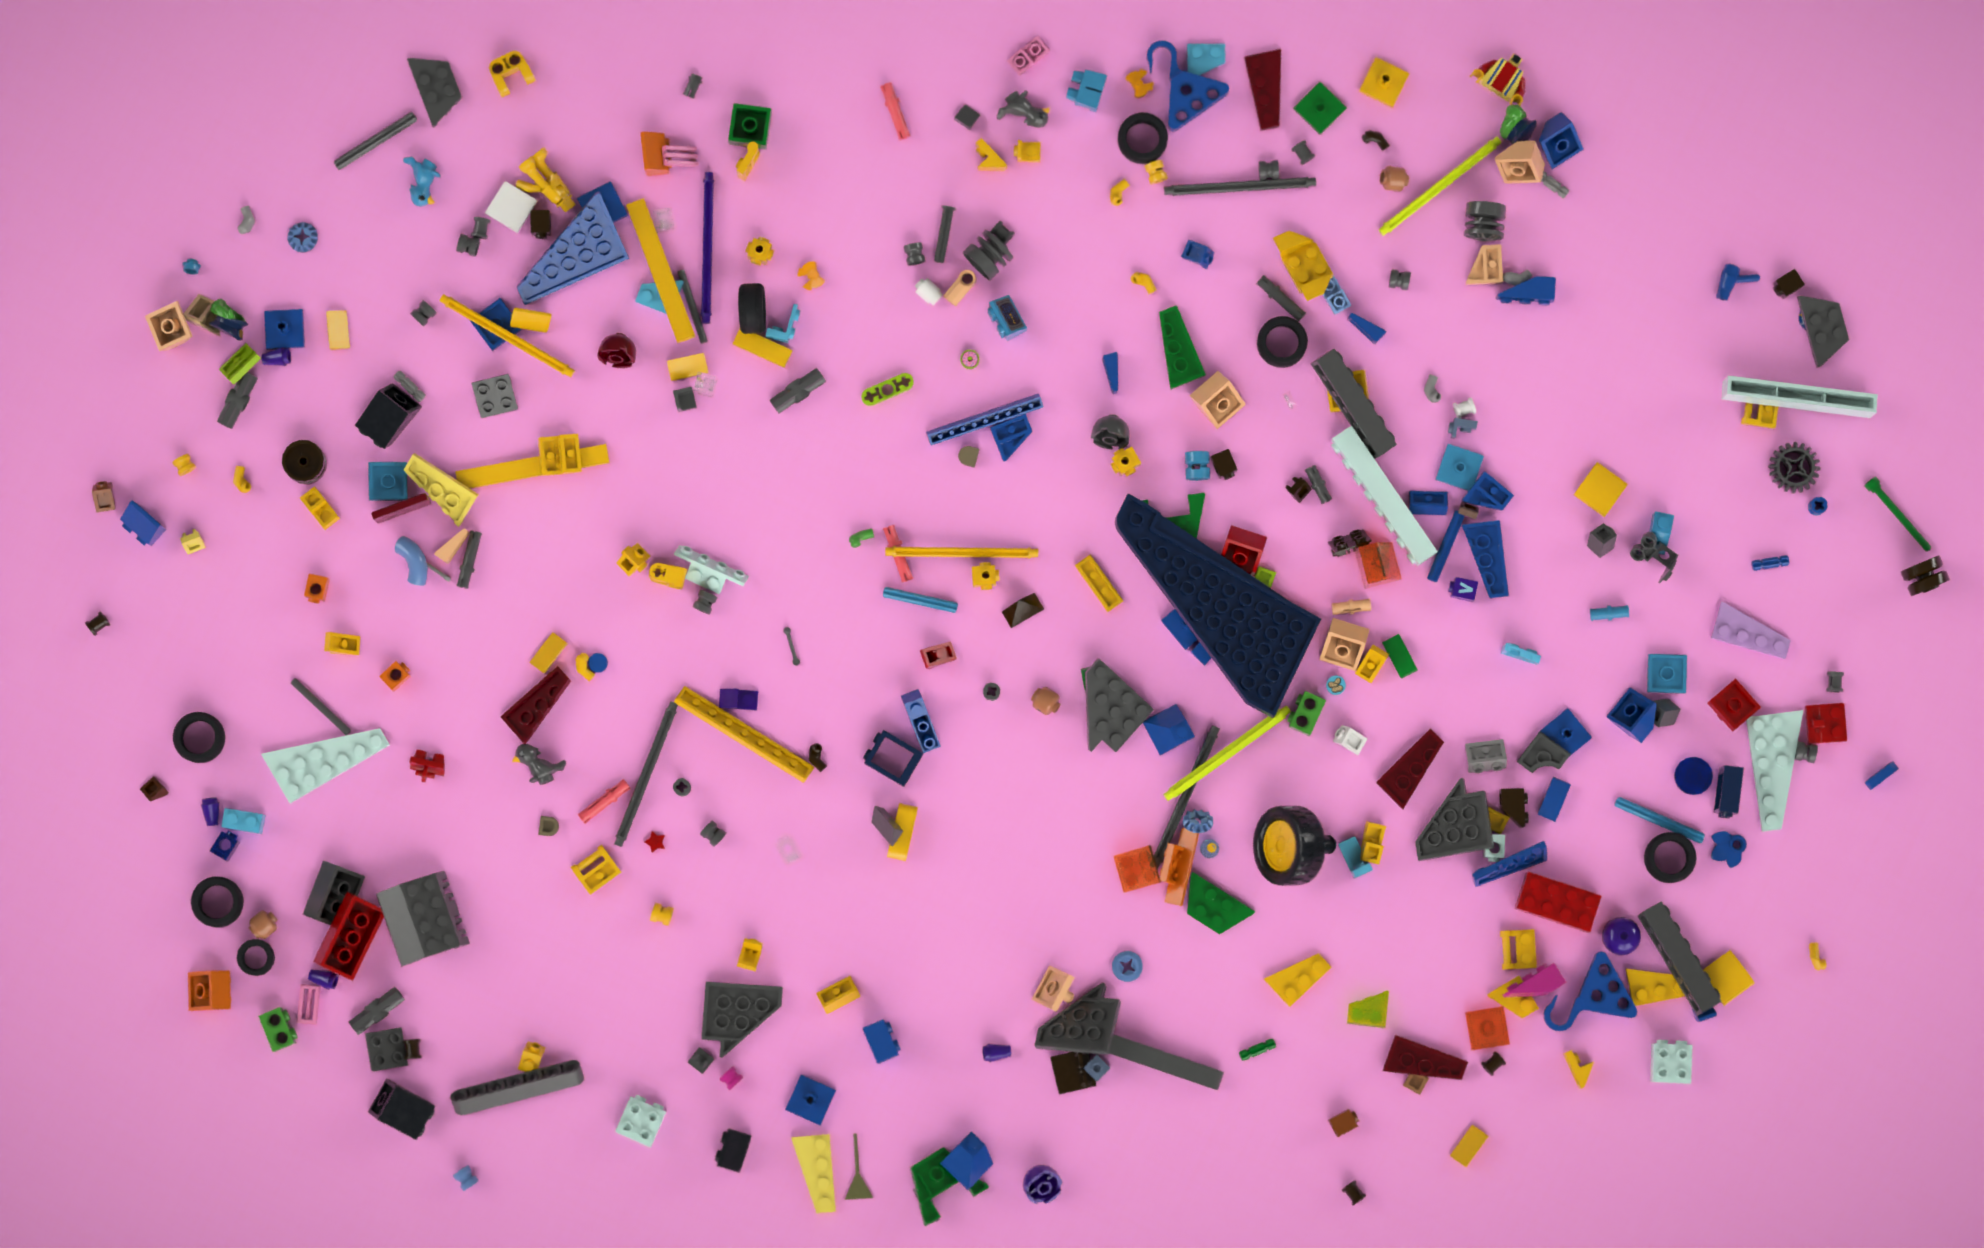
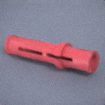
M892 82L881 85L880 88L886 101L885 106L889 109L899 140L910 137L911 135L900 109V100L896 97Z
M890 525L883 528L889 544L887 547H901L902 541H899L895 526ZM903 556L893 557L902 580L901 582L912 580L913 577L906 558Z
M622 779L611 789L608 788L606 793L578 813V816L586 824L608 805L617 802L622 794L631 789L630 786Z

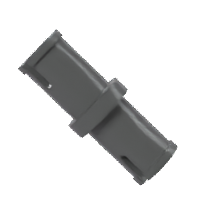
M1316 465L1305 469L1304 471L1312 484L1311 488L1315 490L1321 504L1331 501L1332 497L1325 486L1326 482L1324 479L1322 480Z

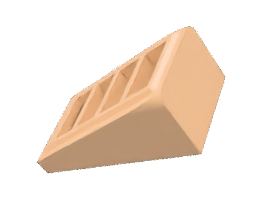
M465 528L439 548L434 555L445 563H450L469 536V531Z

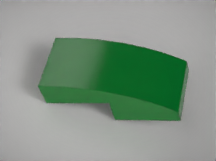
M1399 634L1382 642L1401 679L1418 671Z

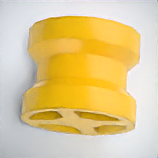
M189 454L182 455L172 462L174 467H177L179 476H184L196 468L195 464L190 461L191 457Z

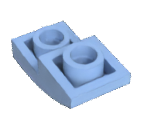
M1333 274L1323 297L1334 315L1352 305Z

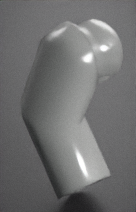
M245 206L240 209L244 217L241 225H238V232L240 234L249 233L255 224L250 207Z
M1527 269L1520 274L1514 272H1505L1503 274V281L1514 286L1532 278L1531 272Z
M1429 374L1424 387V393L1430 402L1436 403L1441 400V394L1435 388L1438 377Z

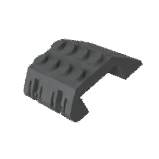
M445 871L420 877L376 893L401 967L470 944L468 936L462 937V935L466 934V930L457 929L456 925L460 924L462 919H456L460 915L455 900H449L454 897L453 893L445 894L444 889L450 886L449 882H443L447 879Z

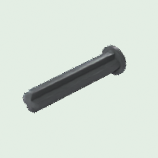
M941 206L943 213L934 261L937 263H944L953 211H956L955 207Z

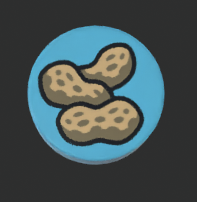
M1332 676L1326 683L1327 691L1332 695L1341 694L1346 687L1344 679L1340 676Z

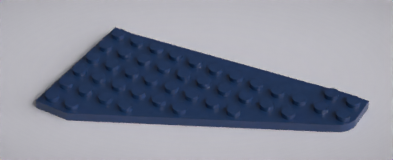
M1128 493L1115 517L1117 532L1245 704L1274 718L1321 618L1290 602L1162 516L1159 511Z

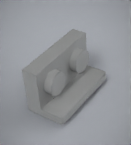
M1503 739L1465 744L1468 773H1482L1489 770L1500 771L1506 768L1507 756Z

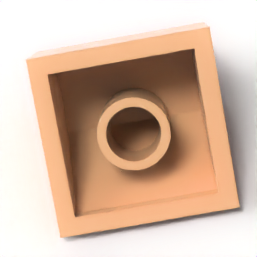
M1517 141L1495 157V162L1504 183L1541 182L1545 163L1536 141Z
M178 301L145 315L159 351L175 348L193 337Z
M1219 371L1189 395L1197 408L1216 429L1221 427L1246 405L1231 382Z
M1333 618L1319 660L1356 671L1366 645L1369 629Z

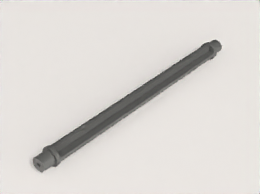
M1303 177L1171 185L1164 187V195L1175 196L1309 188V186H1316V178Z
M670 701L668 708H666L660 728L618 833L615 836L617 838L614 845L622 847L624 841L627 840L633 819L639 808L667 733L677 713L678 705Z
M1212 725L1210 731L1207 732L1206 739L1191 772L1207 761L1212 747L1218 738L1217 734L1220 728ZM1197 782L1181 794L1163 837L1152 857L1151 867L1158 869L1160 864L1163 863L1164 852L1174 836Z

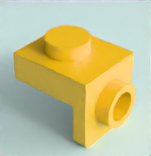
M744 938L737 967L756 971L763 943L756 939Z
M528 1041L523 1049L518 1070L528 1072L539 1069L546 1047L541 1046L539 1043Z

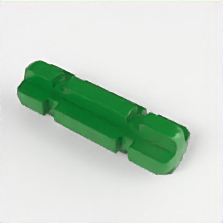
M1273 1038L1268 1039L1265 1043L1261 1042L1249 1047L1248 1050L1240 1051L1239 1056L1242 1061L1248 1060L1251 1056L1255 1057L1267 1052L1268 1049L1276 1048V1043Z

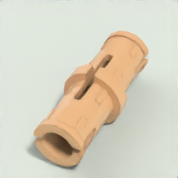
M1370 598L1355 601L1349 599L1347 602L1331 604L1333 615L1344 613L1352 615L1354 612L1371 611Z

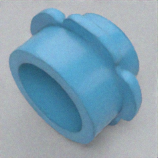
M187 259L186 262L182 263V266H184L183 271L187 274L196 275L201 268V265L195 259Z

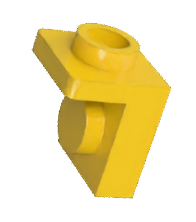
M1018 140V145H1014V156H1018L1017 162H1040L1041 142H1022V140Z

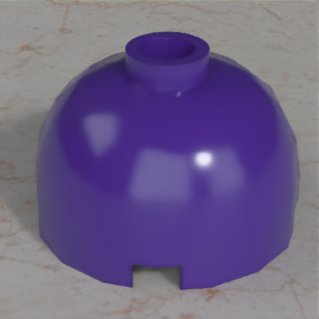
M1626 917L1610 920L1602 932V942L1606 949L1619 956L1634 952L1640 944L1641 932L1638 925Z
M1037 1165L1029 1169L1025 1174L1023 1190L1032 1203L1044 1202V1204L1055 1200L1061 1193L1062 1180L1058 1173L1050 1166Z

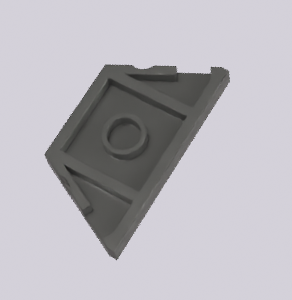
M408 58V64L432 127H436L438 122L462 99L448 61Z
M1797 296L1816 367H1821L1849 341L1840 304L1806 296Z

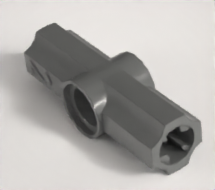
M815 368L801 379L798 378L787 385L786 389L770 399V402L778 414H780L794 403L797 404L810 395V392L823 385L826 380L820 371Z
M247 372L237 381L235 387L229 391L226 397L225 406L217 420L218 423L233 429L240 413L248 405L249 395L258 380L257 377Z
M394 987L379 999L377 998L364 1008L365 1010L349 1021V1024L360 1035L374 1023L377 1024L389 1015L391 1010L405 999L400 991Z

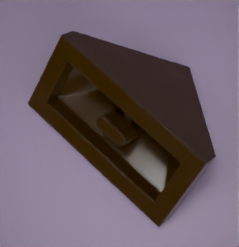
M1033 593L1003 610L1002 614L1010 628H1013L1041 612L1044 608L1036 594Z

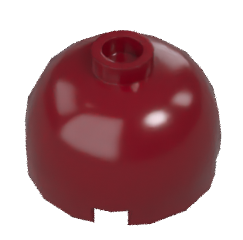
M616 333L602 340L597 357L605 365L609 362L613 363L612 367L629 368L632 366V363H635L636 348L634 342L626 337L625 334Z

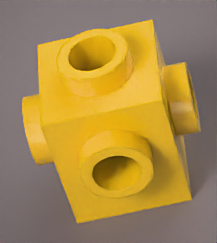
M759 237L758 239L753 238L752 242H748L745 252L748 253L747 256L751 263L761 266V264L766 265L768 260L771 261L774 250L772 249V244L769 243L770 240ZM761 247L763 248V251L761 253L756 252V248Z
M1130 447L1126 450L1121 448L1114 452V457L1111 459L1113 463L1110 464L1115 474L1119 472L1120 476L1125 474L1127 477L1136 472L1135 468L1141 465V461L1133 447ZM1126 460L1128 464H1123L1121 461Z
M636 543L632 547L630 545L621 552L622 556L616 564L628 576H631L637 570L639 572L644 570L648 565L646 562L651 556L639 543Z
M991 562L979 563V566L972 567L973 588L981 587V590H992V586H996V581H1000L999 570H995V565H991ZM988 574L989 578L985 579L982 576Z

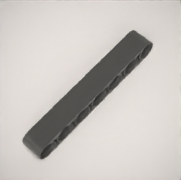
M1113 1035L1109 1054L1214 1090L1219 1089L1224 1072Z
M570 1060L454 1091L450 1095V1099L457 1115H466L580 1085L584 1081V1075L580 1063L577 1060Z

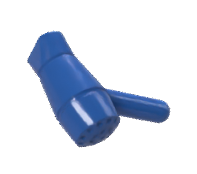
M1726 264L1721 273L1716 298L1727 301L1736 283L1757 282L1760 280V275H1739L1740 268L1738 266Z

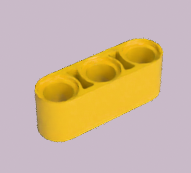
M899 803L895 822L903 830V833L893 846L889 845L888 858L906 861L918 807Z

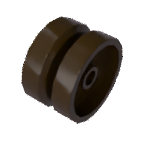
M298 440L286 447L282 455V465L286 474L293 481L309 485L323 477L327 468V459L324 452L315 443L309 440ZM304 459H307V463L302 465L301 463L304 462Z
M1940 555L1900 572L1904 581L1917 579L1916 582L1907 587L1910 596L1922 592L1926 593L1950 580L1947 571L1943 570L1935 574L1933 572L1943 565Z

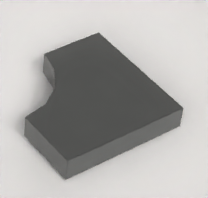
M1540 731L1518 759L1517 763L1531 773L1544 766L1560 769L1571 753Z

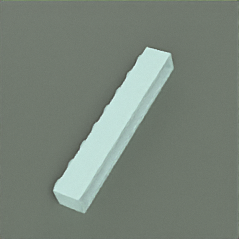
M1729 375L1722 381L1721 400L1871 418L1877 413L1878 394Z
M1350 426L1333 437L1331 440L1332 449L1336 454L1340 453L1343 458L1341 461L1347 470L1351 469L1354 474L1352 477L1358 486L1362 485L1365 490L1363 493L1367 500L1373 501L1376 506L1374 510L1378 516L1384 517L1386 520L1385 526L1389 532L1395 533L1397 544L1401 549H1406L1408 552L1406 556L1411 564L1415 563L1419 566L1437 554L1438 551L1353 427Z

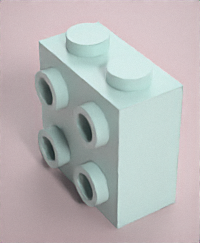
M1657 1040L1656 1043H1651L1650 1082L1691 1084L1693 1045H1687L1688 1041L1676 1040V1044H1668V1040Z
M637 1094L635 1098L630 1096L615 1132L651 1148L667 1112L663 1110L664 1106L654 1102L653 1105L646 1103L647 1099Z

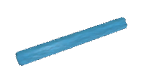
M1618 797L1615 801V807L1672 832L1682 834L1697 843H1702L1705 838L1704 833L1624 798Z

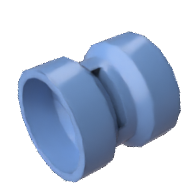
M469 1165L453 1175L456 1181L461 1182L460 1188L463 1192L479 1181L477 1176L471 1175L472 1169Z

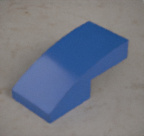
M1553 777L1537 815L1556 822L1571 784Z

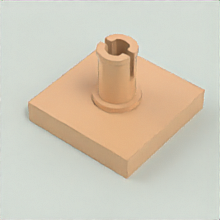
M1049 965L1032 1000L1057 1012L1062 1001L1070 1003L1073 1000L1074 994L1068 991L1075 977Z

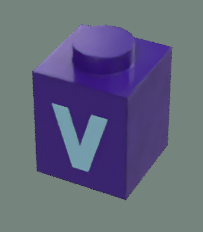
M1455 577L1454 581H1450L1448 592L1451 593L1450 598L1474 602L1478 582Z

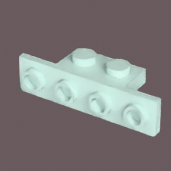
M679 545L674 552L675 556L691 563L685 577L686 580L717 594L721 593L726 579L744 586L749 578L743 571L730 568L724 562H717L706 554L693 551L688 546Z

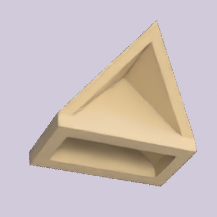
M198 294L183 313L186 321L220 336V330L209 324L216 318V315L211 313V305L214 301Z

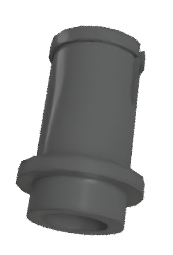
M692 73L691 76H688L689 81L683 95H689V98L694 99L699 85L702 84V77Z

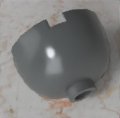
M1110 414L1104 416L1094 424L1091 439H1094L1093 443L1095 445L1112 450V446H1119L1118 449H1121L1129 444L1130 431L1128 425L1117 415Z

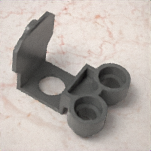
M1653 532L1645 533L1641 539V544L1634 545L1630 552L1632 559L1635 561L1646 560L1648 562L1653 557L1666 566L1658 581L1659 584L1663 580L1667 581L1670 578L1679 556L1661 542L1657 544V537ZM1659 552H1668L1669 558L1662 559L1659 556Z

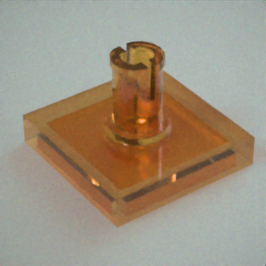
M1504 1006L1465 1012L1471 1051L1510 1044Z

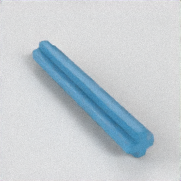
M885 587L883 590V597L952 613L957 611L958 603L889 587Z

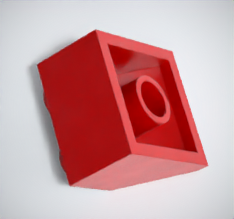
M1231 525L1221 555L1254 577L1267 537Z

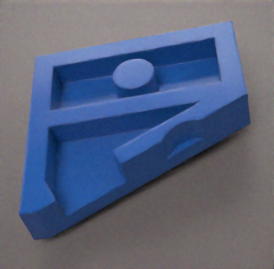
M1026 414L990 427L1003 462L1007 461L1033 432Z
M1484 471L1461 501L1502 511L1514 495Z

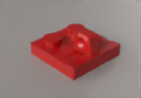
M1736 678L1707 703L1717 714V717L1732 732L1761 708Z
M1844 703L1805 706L1808 744L1847 741Z

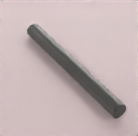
M680 270L677 273L679 279L684 281L682 289L700 343L703 344L708 342L685 270Z
M296 678L291 681L290 684L345 735L351 732V729Z

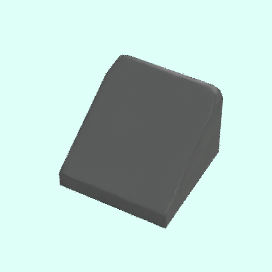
M964 104L954 117V120L968 130H971L980 114Z

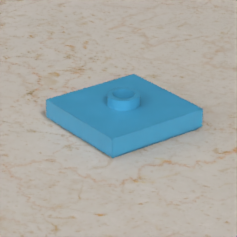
M1448 443L1435 480L1469 491L1476 481L1484 456Z
M368 462L369 501H403L408 499L407 473L404 471L407 462Z
M1648 654L1647 692L1686 694L1687 655Z

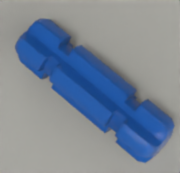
M1784 555L1780 556V558L1771 557L1761 561L1760 559L1753 560L1751 566L1753 571L1761 570V568H1776L1779 565L1781 567L1788 566L1789 557Z

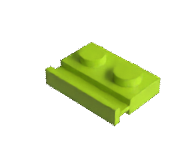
M245 343L219 368V371L234 385L261 358Z

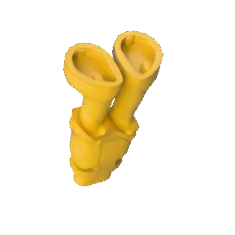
M543 147L525 160L518 168L542 188L541 192L557 207H561L566 213L576 204L571 199L573 196L569 195L570 192L561 180L560 175L556 171L553 173L545 163L548 152Z

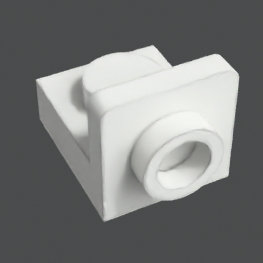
M1344 725L1336 731L1335 738L1333 739L1334 743L1343 746L1356 755H1359L1367 741L1366 737Z

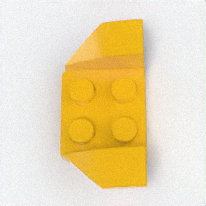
M1287 231L1273 237L1280 251L1282 263L1299 293H1303L1307 301L1323 295L1330 279L1333 277V272L1316 242L1292 231Z

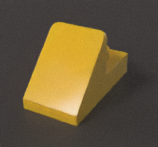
M980 138L976 142V152L982 158L986 157V159L978 166L977 170L1005 171L1007 164Z
M326 632L324 651L331 654L359 655L361 636Z
M1372 645L1355 674L1372 683L1389 654Z
M1569 1050L1563 1053L1578 1088L1582 1089L1586 1085L1594 1061L1579 1067L1581 1061L1578 1054Z

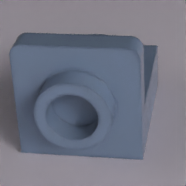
M1454 418L1453 422L1449 423L1448 433L1451 434L1452 439L1456 438L1457 428H1460V432L1471 433L1472 430L1475 431L1477 429L1478 421Z
M1098 1055L1084 1067L1096 1081H1099L1111 1069Z

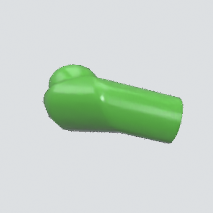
M873 529L862 530L849 537L851 547L857 548L861 545L860 541L874 538Z

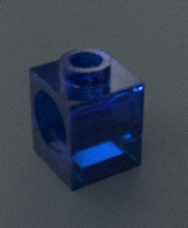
M229 830L227 833L221 831L210 852L229 862L240 844V841L236 840L238 836ZM228 839L231 846L228 850H223L221 844L224 840Z

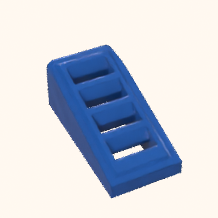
M1351 313L1348 317V320L1373 344H1376L1387 332L1354 313Z
M1113 352L1103 355L1102 361L1112 394H1117L1118 354Z

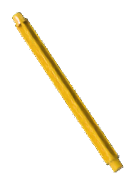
M445 294L441 296L439 301L445 304V307H449L536 359L546 363L562 375L565 374L570 378L573 376L575 370L570 368L568 364H564L479 313L469 309L453 299V297H448Z
M885 547V556L1009 557L1031 559V557H1038L1039 554L1038 549H1031V547Z

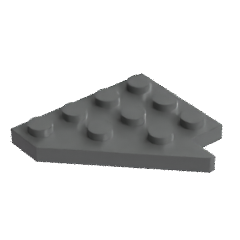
M1099 658L1085 672L1088 750L1092 752L1103 741L1114 752H1117L1154 709Z
M1460 778L1415 841L1418 861L1494 848L1486 791L1467 793L1465 779Z
M706 982L701 1040L721 1041L719 1057L723 1058L782 1006L783 987Z
M1105 983L1099 984L1040 1026L1034 1046L1036 1049L1109 1055L1121 1001L1119 999L1104 998L1106 985Z

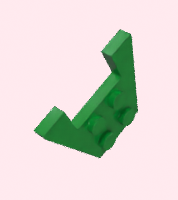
M1205 493L1188 495L1190 515L1165 518L1197 539Z
M944 1147L910 1167L925 1227L941 1217L931 1199L959 1183L940 1164L950 1154ZM979 1179L969 1191L975 1197L988 1189L989 1186Z

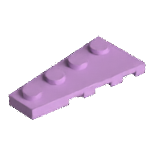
M1721 601L1711 639L1786 659L1791 642L1790 639Z

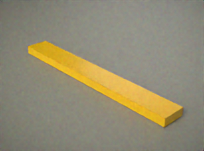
M642 198L628 203L626 207L676 341L680 343L695 337V333L645 200Z
M606 444L580 448L582 468L610 463ZM536 456L455 471L456 479L472 489L541 476L540 458Z
M686 686L683 687L675 698L674 703L799 781L805 783L813 771V765Z

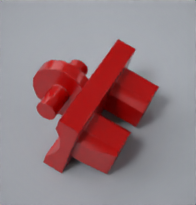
M417 750L414 757L410 758V769L416 770L415 775L422 776L421 782L426 783L427 778L434 779L435 775L444 776L445 774L444 755L434 754L433 761L426 760L427 752Z

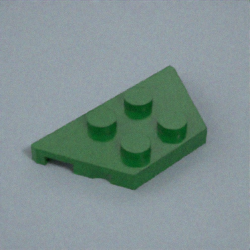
M1191 873L1187 915L1220 935L1255 913L1254 910L1196 873Z

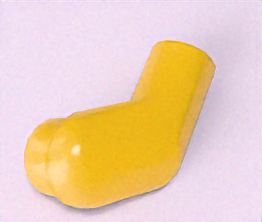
M520 179L517 180L515 185L516 188L526 192L540 193L542 190L536 182L532 184Z
M1126 179L1121 180L1110 190V202L1115 206L1122 204V191L1130 186Z
M1135 272L1131 275V282L1144 286L1148 295L1157 291L1148 274Z
M236 466L233 484L240 492L247 493L251 490V484L244 478L245 467Z
M581 653L575 659L576 670L590 682L596 674L587 668L589 656L586 653Z
M1809 943V955L1814 968L1818 971L1820 969L1825 970L1827 966L1826 960H1820L1818 943Z

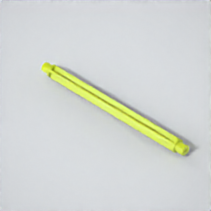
M1497 136L1489 140L1487 144L1393 218L1385 222L1378 229L1380 234L1384 236L1388 232L1391 233L1406 218L1415 213L1489 153L1496 150L1497 146L1502 143Z
M1284 706L1278 709L1274 718L1266 717L1171 786L1163 794L1165 799L1169 801L1173 797L1179 796L1285 719V716L1291 713L1290 709Z

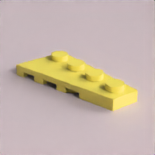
M416 453L412 454L404 471L420 488H423L429 494L428 496L442 508L441 510L446 515H449L458 527L461 526L479 494Z
M830 1134L791 1137L816 1213L836 1212Z

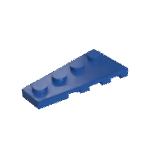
M1500 520L1463 524V530L1489 598L1508 597L1509 591Z
M1545 841L1539 842L1486 868L1476 870L1472 874L1475 887L1546 862L1547 846Z

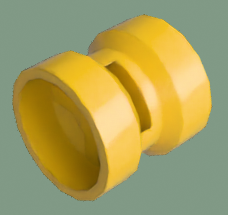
M1162 160L1153 161L1144 166L1146 172L1149 173L1148 179L1150 184H1156L1168 179L1167 173L1163 170L1164 164Z
M655 902L650 921H659L663 925L669 926L674 908L669 906L663 907Z

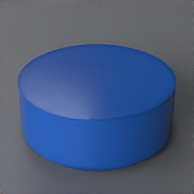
M595 653L589 658L588 665L593 672L601 673L606 670L608 660L603 654Z

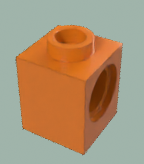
M314 574L308 575L304 596L309 598L308 602L319 604L320 601L325 602L330 581L328 577ZM314 585L321 586L319 594L312 593Z
M395 661L379 677L395 692L411 676L408 674L410 669L403 662L399 664ZM395 670L401 671V677L398 680L392 679V673Z

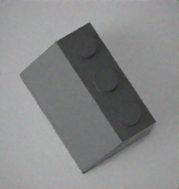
M323 860L302 915L331 925L346 893L349 892L358 897L365 876Z

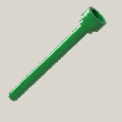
M1876 476L1869 480L1864 487L1872 493L1875 492L1925 551H1930L1931 545L1881 489L1880 480Z

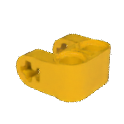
M510 51L494 59L489 64L491 76L502 98L511 94L504 78L521 71L527 85L536 81L527 62L518 51ZM513 57L520 58V62L517 65L510 63ZM500 65L503 67L501 73L493 72L496 66Z
M655 563L649 570V578L654 583L682 590L687 569L674 565ZM656 569H660L661 574L659 577L655 576L654 572Z

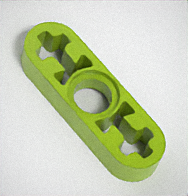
M902 373L867 388L862 392V402L866 406H874L907 392L914 385L913 377L908 373ZM903 377H905L906 380L910 379V382H908V387H905V385L898 386L900 390L896 391V386L893 383V381L896 380L897 384H899L902 382ZM888 384L893 387V392L890 395H885L882 392L884 385ZM879 388V393L883 398L879 399L877 395L873 397V402L865 400L867 393L870 392L871 395L876 394L877 391L875 389Z

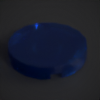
M1689 757L1682 760L1674 772V780L1678 789L1688 795H1698L1705 792L1710 787L1713 779L1712 769L1709 764L1698 757Z

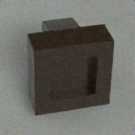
M1293 477L1292 480L1295 484L1292 487L1286 485V489L1293 499L1300 503L1312 488L1303 478Z

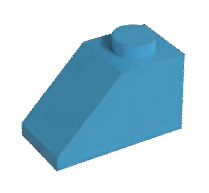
M1656 511L1652 514L1649 532H1653L1656 535L1657 544L1661 542L1665 546L1668 545L1674 515ZM1660 551L1659 554L1665 555V551Z

